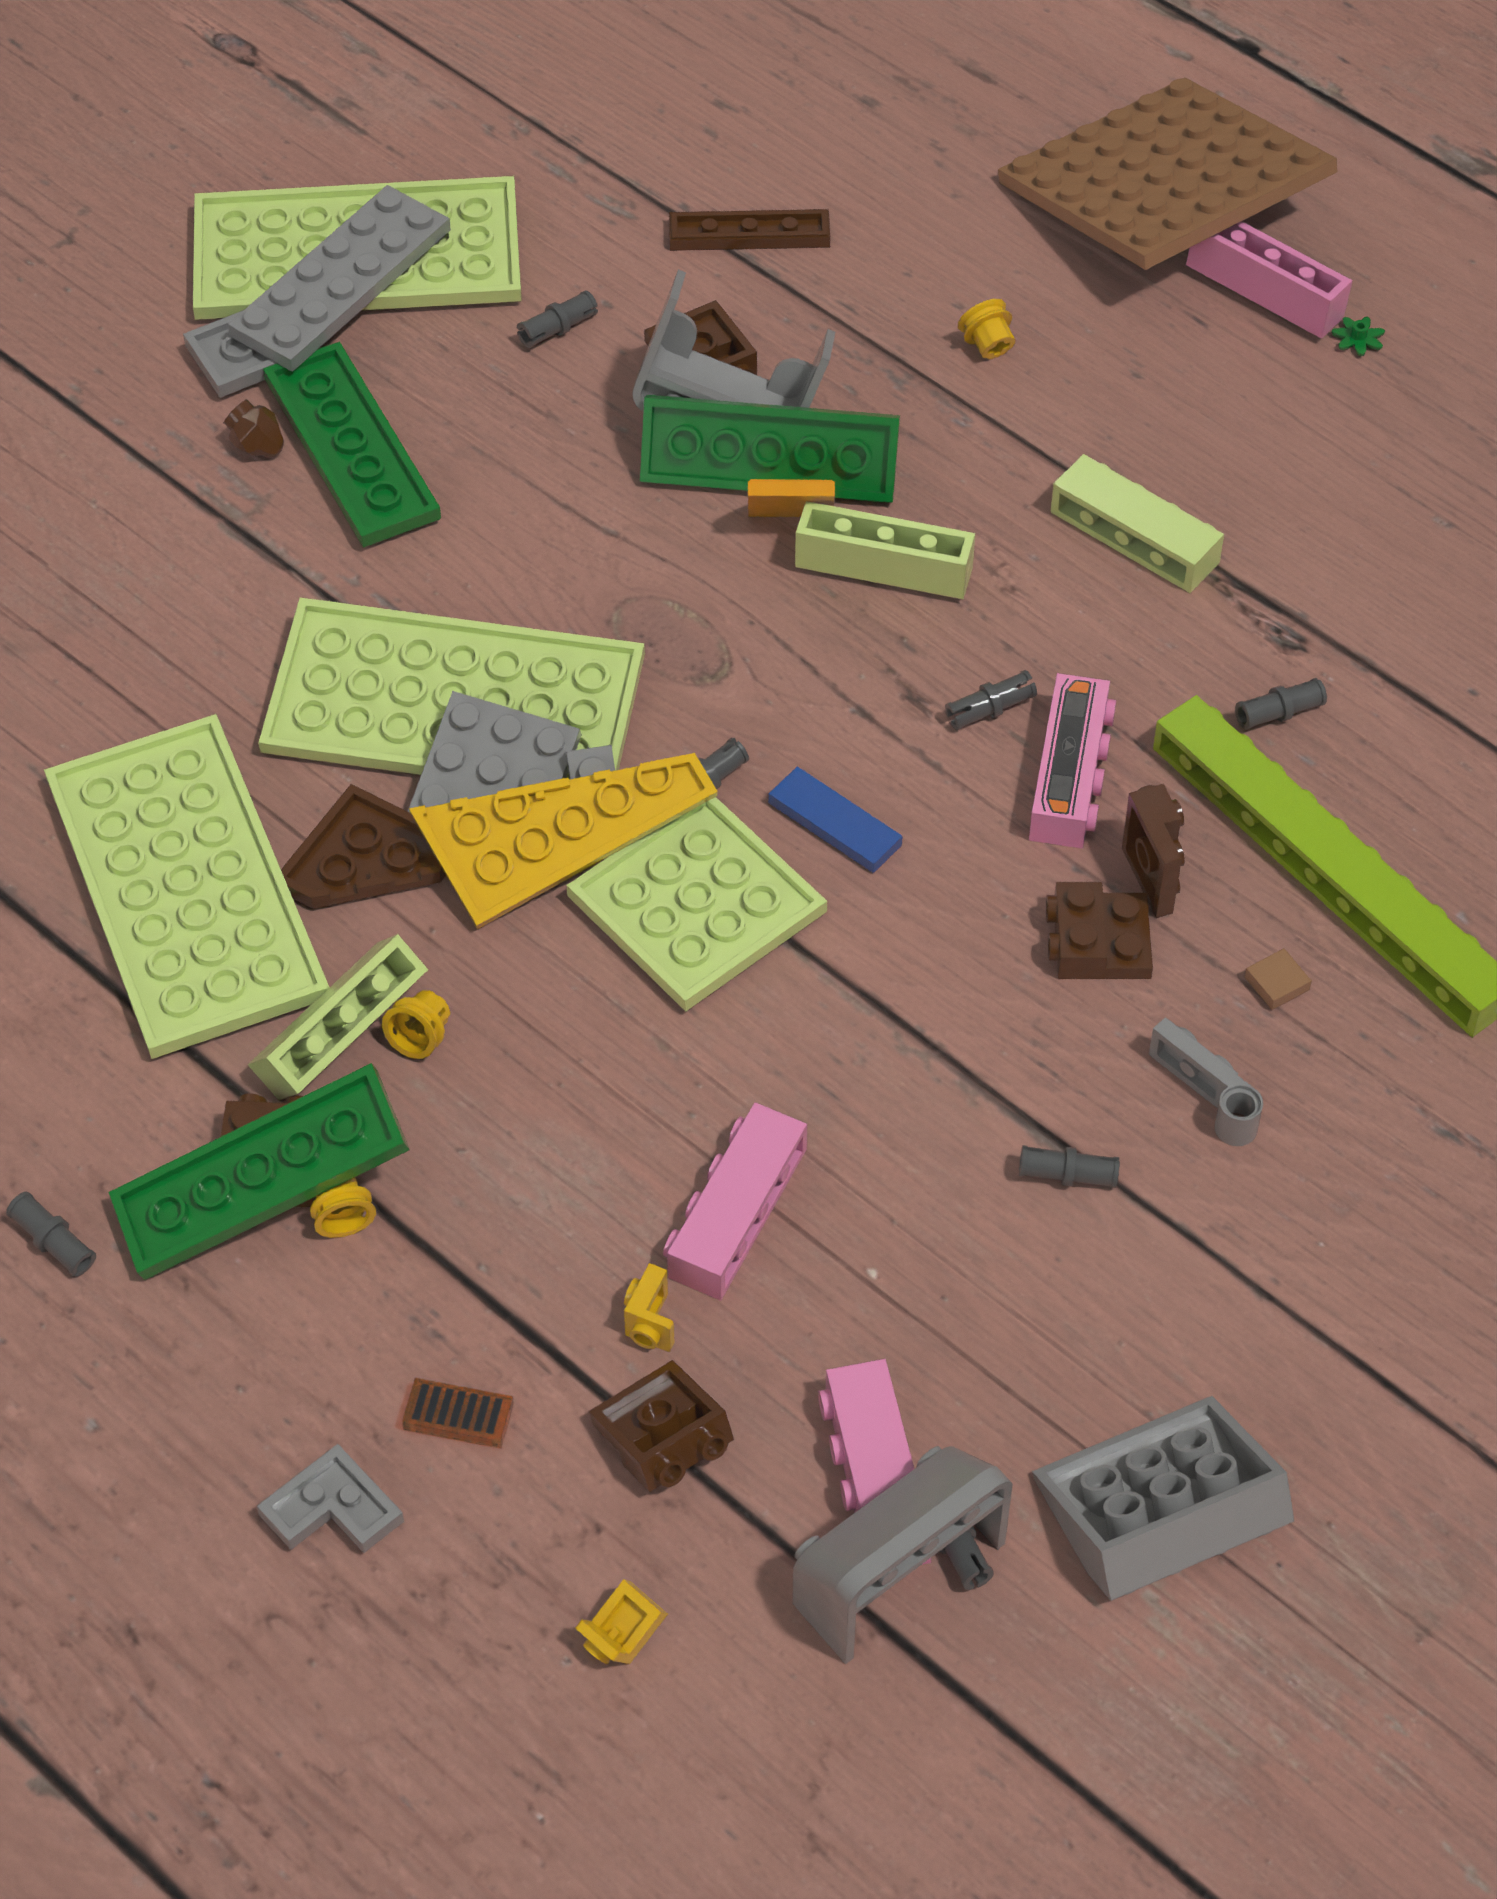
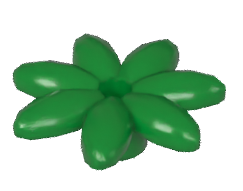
M1344 317L1343 324L1345 328L1332 329L1331 333L1333 336L1342 339L1338 344L1340 350H1348L1354 346L1357 355L1364 356L1366 347L1373 350H1380L1383 347L1377 338L1384 335L1385 329L1370 328L1371 319L1369 317H1364L1362 320L1357 321Z

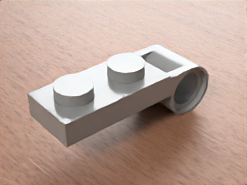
M1165 1017L1153 1028L1149 1055L1218 1108L1215 1132L1220 1140L1232 1146H1244L1252 1142L1257 1135L1263 1109V1099L1260 1093L1239 1077L1238 1073L1224 1057L1214 1055L1197 1042V1039L1189 1030L1176 1026ZM1232 1113H1239L1246 1117H1238Z

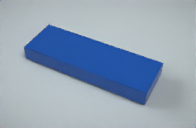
M798 766L768 793V803L872 873L878 870L902 846L903 836Z

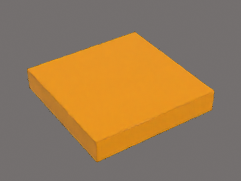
M750 479L748 481V517H801L806 501L834 506L835 481Z

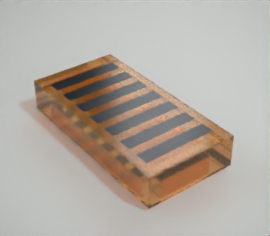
M415 1378L402 1419L403 1430L502 1449L514 1406L513 1396Z

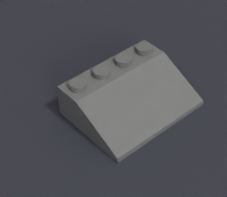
M1213 1396L1032 1471L1034 1481L1086 1572L1110 1601L1123 1595L1131 1594L1139 1588L1169 1575L1177 1574L1183 1569L1213 1556L1223 1554L1229 1549L1294 1522L1287 1472Z

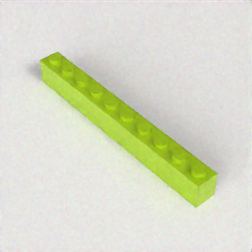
M1195 695L1157 721L1153 750L1468 1035L1473 1038L1497 1020V961L1481 948L1475 937L1464 933L1455 925L1440 906L1432 904L1419 893L1406 876L1399 875L1383 861L1380 854L1373 847L1366 846L1357 838L1343 820L1330 814L1318 803L1310 791L1302 789L1294 782L1280 764L1268 759L1255 747L1247 735L1239 733L1223 718L1218 709L1209 706L1198 695Z

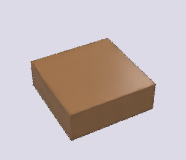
M1285 948L1247 967L1244 976L1271 1010L1309 991L1312 982Z

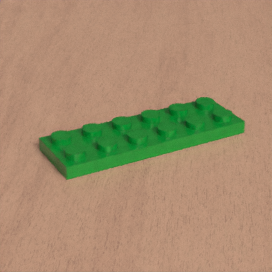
M340 341L317 349L293 372L278 363L263 368L266 383L363 548L441 519L439 504Z
M646 395L644 397L640 482L748 491V481L750 479L835 481V498L893 503L900 415Z
M370 1063L109 1191V1195L137 1274L146 1280L410 1149L378 1070Z

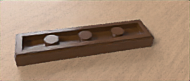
M829 209L669 212L670 251L830 248Z

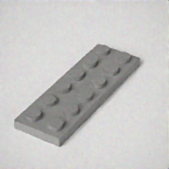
M386 185L228 324L230 337L293 372L451 230L450 218Z

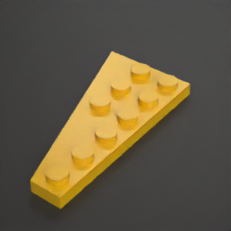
M691 753L640 763V766L615 771H610L609 769L593 772V775L574 779L562 778L497 791V794L471 799L464 797L450 800V803L425 807V805L409 808V811L476 928L480 929L717 796L718 791L696 754Z

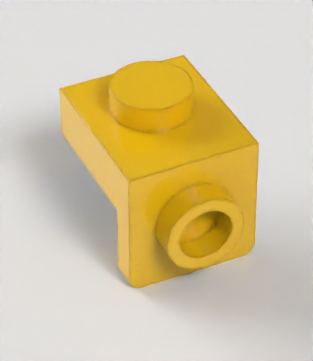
M649 1263L641 1279L634 1278L631 1281L624 1299V1305L626 1306L624 1322L625 1335L630 1337L636 1344L647 1349H655L657 1347L670 1352L675 1343L674 1322L669 1318L658 1315L668 1296L667 1269Z
M623 1579L592 1621L581 1619L575 1628L587 1638L583 1644L584 1648L601 1662L608 1664L612 1660L630 1664L668 1613L635 1584Z

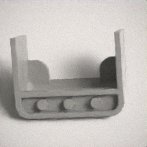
M678 269L633 388V400L636 406L644 412V397L646 395L809 408L830 361L836 332L827 329L813 364L796 358L782 360L774 368L770 380L692 350L697 337L696 325L688 315L674 310L686 272Z
M937 1446L930 1449L921 1457L914 1470L823 1537L813 1536L798 1548L795 1553L797 1561L793 1567V1605L840 1659L847 1664L854 1658L856 1613L974 1525L997 1550L1005 1544L1012 1482L998 1467L953 1446L943 1449Z

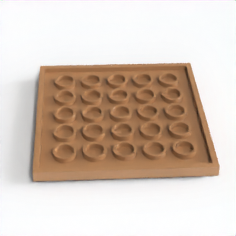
M1184 77L1173 80L1168 86L1154 93L1141 96L1139 100L1121 109L1112 110L1107 116L1091 124L1082 125L1076 131L1060 139L1049 141L1044 147L1015 158L1013 162L998 169L1000 184L1144 270H1147L1337 173V158Z

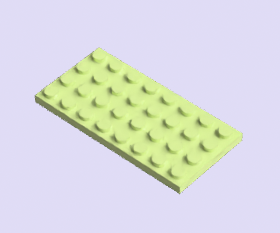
M514 176L195 193L193 312L195 320L225 318L245 310L386 185L450 218L451 230L362 310L522 301Z
M300 597L258 742L260 752L421 775L452 691L579 728L582 736L576 750L612 745L615 770H619L645 656L644 643Z
M216 714L44 769L48 785L151 1059L313 1004L330 988Z

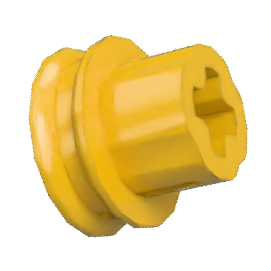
M994 298L973 306L960 317L957 323L958 329L964 333V341L968 344H976L983 358H997L1005 354L1015 344V338L1009 328L1012 314L1006 310V303L1002 299Z
M422 990L414 997H404L397 1000L392 1008L388 1009L383 1016L382 1029L390 1045L399 1053L409 1058L423 1059L430 1056L434 1049L443 1041L444 1026L448 1022L451 1012L448 1004L441 996L436 995L430 990Z
M354 1177L317 1195L310 1207L311 1217L315 1220L316 1232L324 1237L338 1238L349 1236L365 1229L373 1222L377 1215L376 1208L371 1203V1192L365 1187L358 1186Z

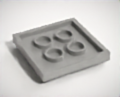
M452 691L409 808L424 805L425 807L450 803V800L464 797L471 799L497 794V791L566 778L568 766L565 751L577 749L582 736L581 731L576 727Z

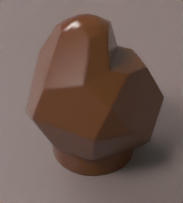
M246 399L237 405L223 422L231 430L229 434L230 442L236 448L255 457L258 455L275 457L283 449L284 439L275 413L265 406L257 405L254 407Z

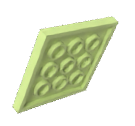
M716 797L610 855L567 884V896L685 1012L827 912V900Z

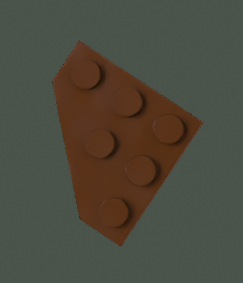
M353 784L349 785L281 869L292 898L313 909L440 883L446 876L410 812Z

